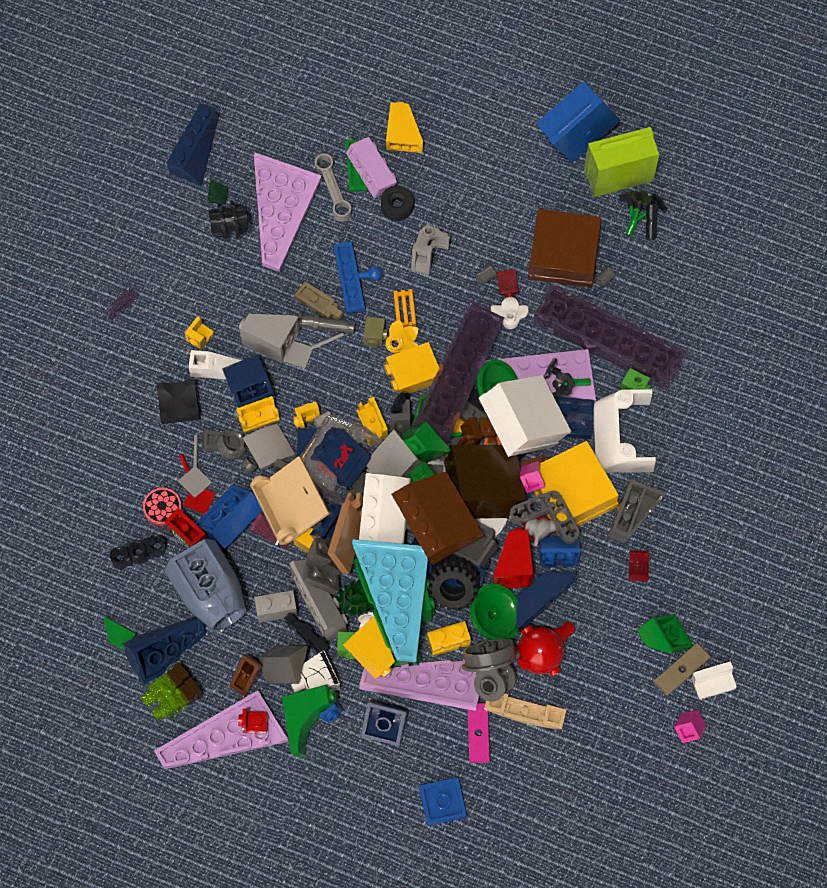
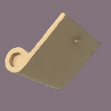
M300 456L270 478L260 475L255 477L250 484L280 545L290 543L330 514Z

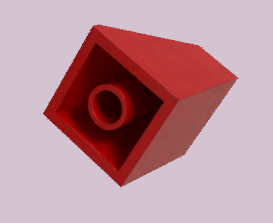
M516 528L508 531L494 571L493 584H500L508 589L530 587L533 581V567L528 530Z

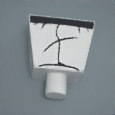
M324 651L303 664L299 684H290L294 693L302 689L308 690L322 685H327L335 691L340 689V683Z

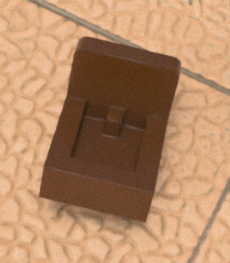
M470 417L460 426L463 438L457 445H477L476 443L483 438L476 417Z

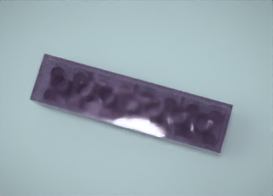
M470 301L411 428L426 421L447 444L478 377L479 370L485 362L505 317Z

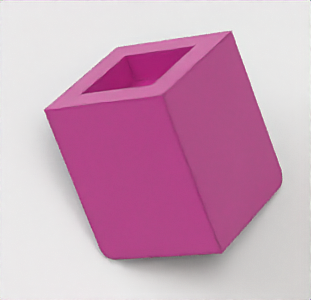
M539 461L521 467L520 479L527 493L545 487Z
M694 710L681 714L674 728L682 743L700 739L706 724L699 711Z

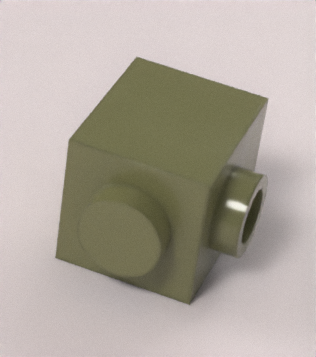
M366 317L363 335L364 345L372 348L382 347L383 340L387 339L388 329H385V318Z

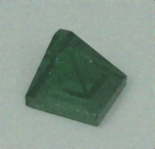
M210 181L207 202L226 205L229 187Z

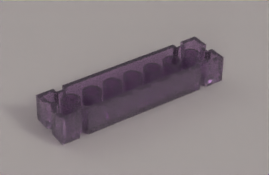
M553 284L545 295V302H541L534 314L533 324L545 330L548 327L553 328V334L585 350L588 349L589 352L627 371L631 368L654 379V385L668 391L672 384L675 373H678L685 361L687 351L675 345L669 348L665 346V340L573 294L569 298L565 296V290Z

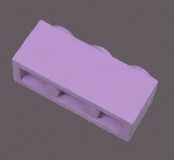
M369 137L350 145L346 154L373 198L381 196L387 188L396 185L395 175L389 170L385 159L377 151L376 144Z

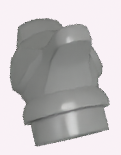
M535 518L528 521L525 526V530H528L529 535L534 536L535 547L538 546L540 540L550 533L557 531L553 521L545 518L541 520Z

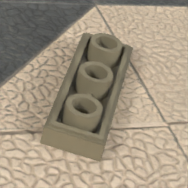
M696 643L656 678L653 683L668 697L692 676L693 672H696L709 661L711 657ZM679 669H684L685 672L682 673L679 671Z

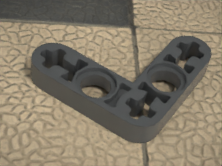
M549 491L511 508L509 520L513 524H523L549 513L560 537L565 543H575L579 537V528L564 499L557 491ZM550 497H552L553 500L557 499L556 506L553 502H549ZM538 504L541 510L534 512L531 510L530 505ZM516 511L518 514L523 513L521 518L514 516ZM563 513L567 516V520L559 521L556 515ZM568 530L570 533L574 532L573 537L566 535Z

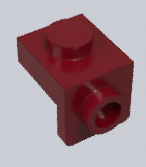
M516 270L496 272L499 294H504V297L515 296V292H519Z
M630 551L628 563L629 581L648 582L649 551Z

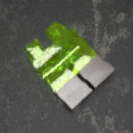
M178 662L173 666V669L147 686L148 691L141 696V700L147 707L156 701L159 706L152 711V714L157 721H160L166 717L171 719L175 714L200 699L202 691Z

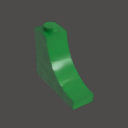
M322 685L282 697L292 755L298 758L306 756V741L313 724L322 712L331 705L336 704L337 695L333 688Z

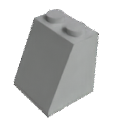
M248 314L247 318L242 319L239 325L242 345L280 363L283 362L300 333L298 317L295 315Z
M393 430L371 455V459L366 464L368 467L366 471L368 474L406 478L416 466L424 461L417 457L403 442L402 434Z

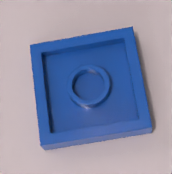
M458 777L419 785L427 826L467 818Z

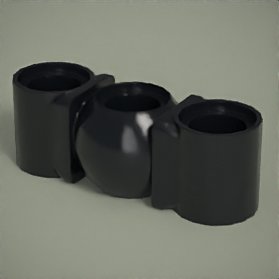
M152 535L149 538H144V541L134 540L127 547L126 545L115 547L110 552L111 563L114 568L122 570L127 566H132L131 563L143 564L149 557L150 559L161 557L166 552L164 539L160 535ZM155 543L161 544L158 549H154L152 546ZM138 549L143 551L139 555L133 554L134 551ZM117 556H124L123 560L115 561Z

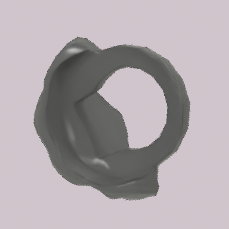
M229 431L224 435H218L216 441L217 449L225 459L236 460L246 453V448H243V437L238 432ZM229 436H234L239 440L240 445L235 451L228 449L225 445L226 438Z

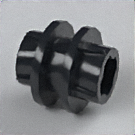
M230 201L231 208L222 209L221 203H217L218 208L208 211L211 231L214 237L223 236V240H226V233L235 232L236 238L240 237V232L248 231L249 225L244 204L235 205L234 201Z

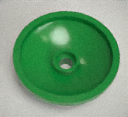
M499 359L485 362L481 366L477 377L479 396L490 391L498 383L517 380L518 377L514 370L506 362Z
M487 584L479 588L476 599L470 605L471 620L477 631L488 640L513 638L518 633L516 629L517 597L512 591L500 584Z

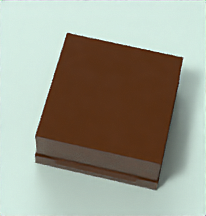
M538 209L528 280L593 288L601 217Z

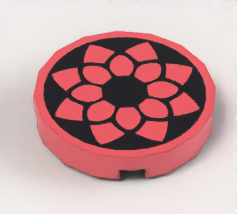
M168 488L152 490L143 502V512L146 519L158 526H164V521L178 508L182 511L179 496Z

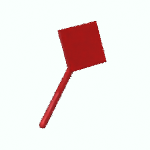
M180 454L179 457L187 473L189 468L183 454ZM205 489L196 498L188 493L183 506L205 514L210 507L215 493Z

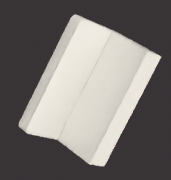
M731 661L693 672L691 679L700 700L736 689L737 686L732 675L733 666Z

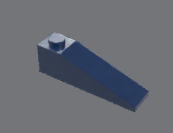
M193 617L138 635L122 644L130 665L141 683L145 684L161 676L172 662L175 663L179 659L178 656L186 649H190L206 632L203 622L197 617Z

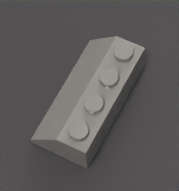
M306 560L292 561L289 563L291 576L324 639L329 641L337 637L338 632H347L346 625L348 621L344 613L340 614L337 608L340 606L335 597L332 598L330 593L303 582Z

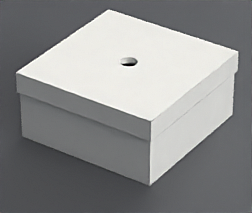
M543 375L498 383L490 391L479 397L508 457L552 448L571 432Z

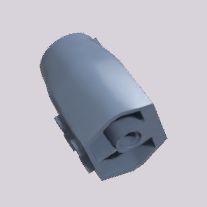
M203 539L169 560L164 571L188 610L212 631H219L231 626L246 613L239 580L215 540Z

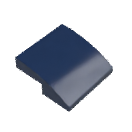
M567 397L556 399V403L571 430L565 437L592 439L594 400Z

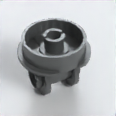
M507 638L486 640L470 645L463 650L465 664L462 665V669L468 672H476L474 687L482 699L490 702L497 701L515 686L517 680L516 672L510 664L517 657H520V652L515 650L513 640Z

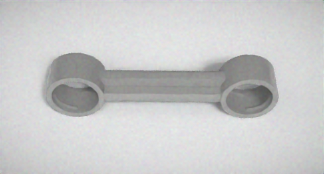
M320 154L315 158V169L319 174L323 175L334 204L333 216L338 221H347L351 217V205L343 199L332 171L333 159L328 154ZM326 160L330 162V166L320 168L318 163ZM346 207L349 211L345 215H339L336 213V209Z

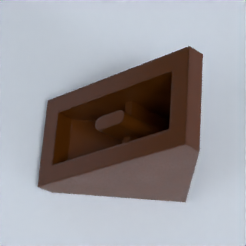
M244 654L229 686L246 696L262 675V665Z

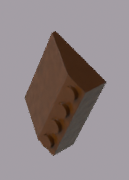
M446 471L409 483L391 494L432 565L483 536Z

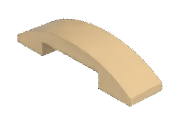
M504 694L502 698L494 702L486 701L484 709L489 712L522 723L552 729H562L566 709L551 705L545 707L508 697L509 694Z

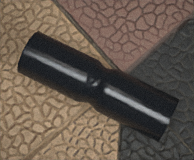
M652 201L651 205L646 206L647 239L657 238V201Z

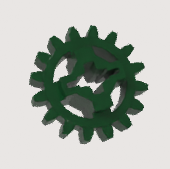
M360 579L357 580V583L351 581L350 586L344 585V590L339 591L338 603L340 609L345 614L349 612L350 616H353L357 613L360 616L361 612L368 614L369 609L374 610L373 604L367 599Z

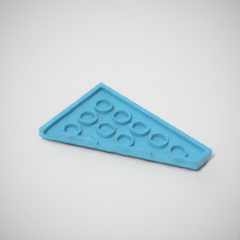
M353 539V548L396 660L416 662L428 566L426 554L422 547L418 545Z

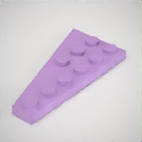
M257 690L154 750L163 768L168 769L289 741ZM247 709L248 712H267V734L243 733L242 727L238 726V716L242 714V710Z

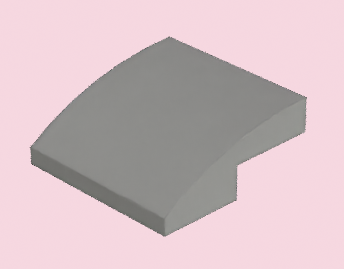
M278 424L262 428L243 437L261 472L273 466L277 459L286 462L296 456Z

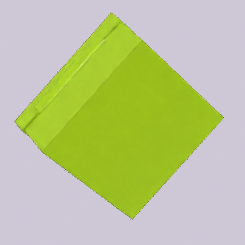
M651 127L588 143L584 173L589 181L594 197L654 181L659 152Z

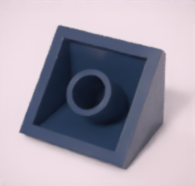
M368 701L361 737L400 746L407 721V710Z

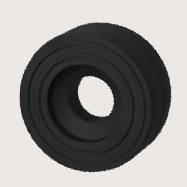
M395 185L383 192L381 196V210L388 219L402 221L412 214L414 198L409 189ZM394 200H401L403 204L400 207H395L392 205V202Z

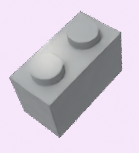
M293 590L254 597L259 623L284 619L289 612L294 617L297 616Z

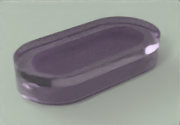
M133 289L127 290L108 306L105 314L110 319L118 317L136 301L138 294Z

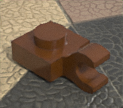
M489 417L479 418L482 437L487 438L488 445H496V437L498 435Z

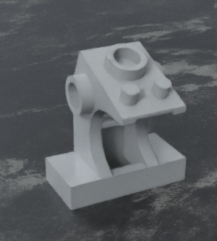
M429 224L424 226L419 231L416 243L413 246L411 271L429 275L432 249L435 247L449 249V235L442 233L438 228L432 227Z

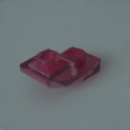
M258 514L250 530L287 549L290 543L280 545L265 515Z

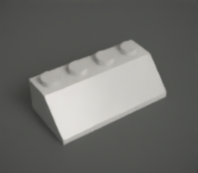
M366 473L359 540L404 544L406 519L391 494L411 483V478Z

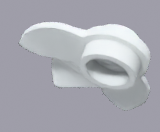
M506 297L502 301V305L491 306V313L495 319L501 320L505 328L514 329L520 320L528 315V306H519L518 301L514 297Z

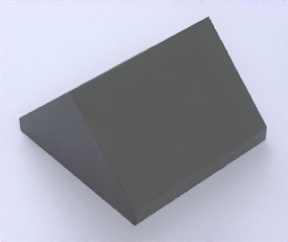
M305 645L274 646L258 657L266 683L299 684L308 647Z

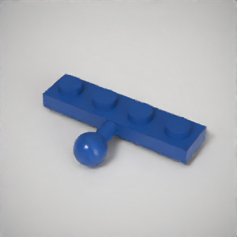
M352 241L334 244V253L346 313L365 311L360 280L370 278L373 281H377L382 277V270L378 266H372L368 271L358 272Z

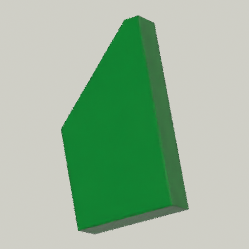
M106 617L104 618L109 643L125 651L122 643L137 635Z

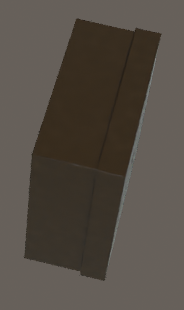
M503 445L451 446V450L444 460L445 471L474 519L509 518L511 508L526 501L524 486L520 479V466L517 455L508 457ZM516 511L514 516H518L520 518L522 513L518 514Z

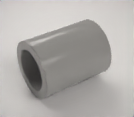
M329 411L313 419L317 428H325L334 423V419Z

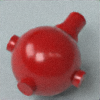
M565 622L559 628L550 629L547 627L532 628L529 624L520 630L523 635L517 645V651L520 652V657H518L519 666L534 674L549 673L551 677L561 671L559 665L564 658V644L567 638L575 632L574 626L570 622Z

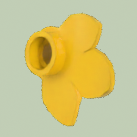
M400 320L392 323L389 328L390 336L385 342L387 350L392 353H398L419 346L413 342L417 337L418 328L413 326L403 327ZM396 341L398 346L393 347L391 342Z

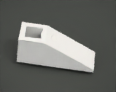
M191 350L189 361L190 377L226 379L222 368L241 360L213 352Z

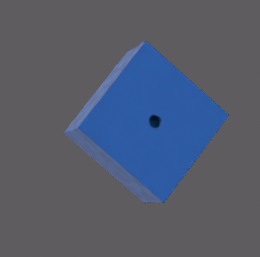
M583 81L536 124L545 133L553 146L573 163L587 151L588 143L601 139L621 120Z

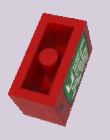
M179 508L164 521L166 529L187 549L203 539H207L206 534Z

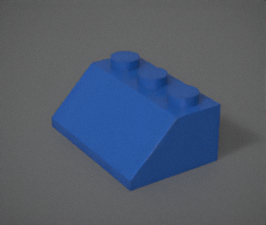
M232 485L195 524L206 534L209 540H215L219 547L225 549L234 542V539L240 533L246 530L247 525L253 519L260 515L262 509L251 491Z

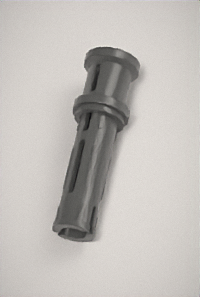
M299 312L298 316L299 329L304 327L311 328L313 331L325 329L354 333L355 322L320 317L318 314L313 316L303 314L302 312Z

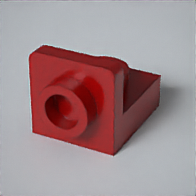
M243 709L242 714L238 716V726L242 727L243 733L267 734L268 713L248 712L247 709Z

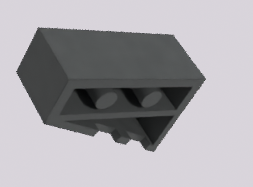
M630 479L624 488L607 537L625 544L666 493Z

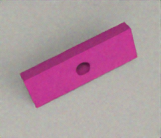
M478 703L476 711L468 709L469 763H489L488 711L484 709L486 703ZM476 732H481L482 735H481V736H476L475 733H476Z

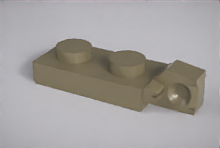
M304 282L294 294L296 300L327 319L331 317L332 319L341 320L344 317L343 312L338 309L339 306L335 303L334 299L307 282Z

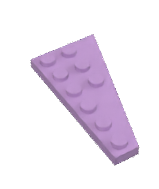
M588 349L499 359L506 362L514 370L518 379L539 375L544 377L553 358H556L555 365L561 369V372L569 373L574 379H591L590 386H575L572 388L570 395L563 394L558 397L592 399L594 404L596 402ZM490 360L476 362L477 377L481 366ZM554 374L549 375L545 379L551 393L556 392L552 385L556 379Z
M464 659L463 661L456 662L445 660L424 662L414 666H409V664L401 665V667L392 668L385 677L380 675L377 679L364 668L359 685L362 690L474 711L477 710L480 697L474 687L476 672H468L462 669V665L465 664Z

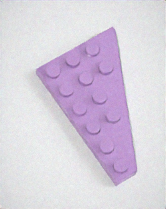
M255 153L254 164L262 266L280 272L322 180V176Z

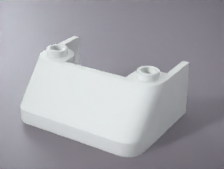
M652 389L620 390L595 402L593 415L595 456L605 473L654 471L656 457L636 458V450L631 444L620 443L618 410L627 409L631 405H650Z

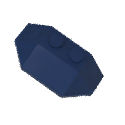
M545 572L543 575L539 574L536 576L529 588L524 587L518 593L519 597L517 598V631L521 632L520 630L526 627L577 581V575L570 572Z

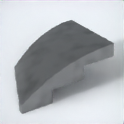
M332 538L314 539L305 561L303 582L335 595L339 592L338 575L341 574V571L328 555Z

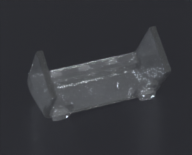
M332 414L325 417L300 457L307 467L322 499L329 504L342 505L345 500L333 492L337 484L336 475L322 462L314 461L310 458L314 453V449L322 442L325 433L331 427L343 429L356 443L365 442L371 448L380 446L383 440L362 424L337 414Z

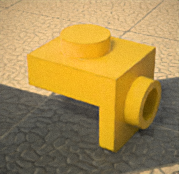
M307 403L295 408L296 416L293 417L296 428H305V423L313 421L315 417L320 415L317 403Z

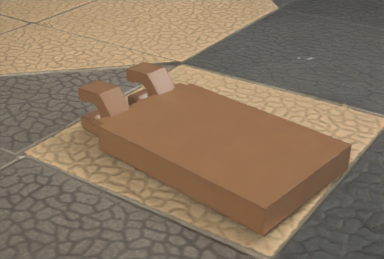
M352 493L347 494L345 502L342 504L328 550V555L342 574L350 573L355 556L352 541L353 539L359 540L362 511L360 510L363 501L361 493L356 494L355 500Z

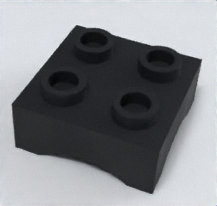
M194 379L176 383H156L161 424L200 419Z

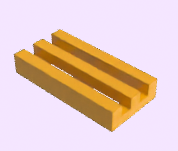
M412 289L408 291L401 290V292L394 291L396 321L400 320L398 297H402L403 327L416 326ZM405 296H409L412 322H408Z

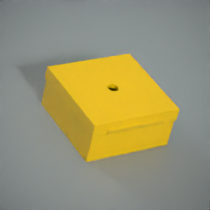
M587 441L540 463V472L544 479L545 487L533 491L535 496L537 497L549 491L559 492L577 526L618 507L619 495ZM550 497L549 502H553L556 506L557 499L553 500L552 497ZM547 513L548 519H551L549 513ZM563 513L556 515L559 521L567 520V516Z

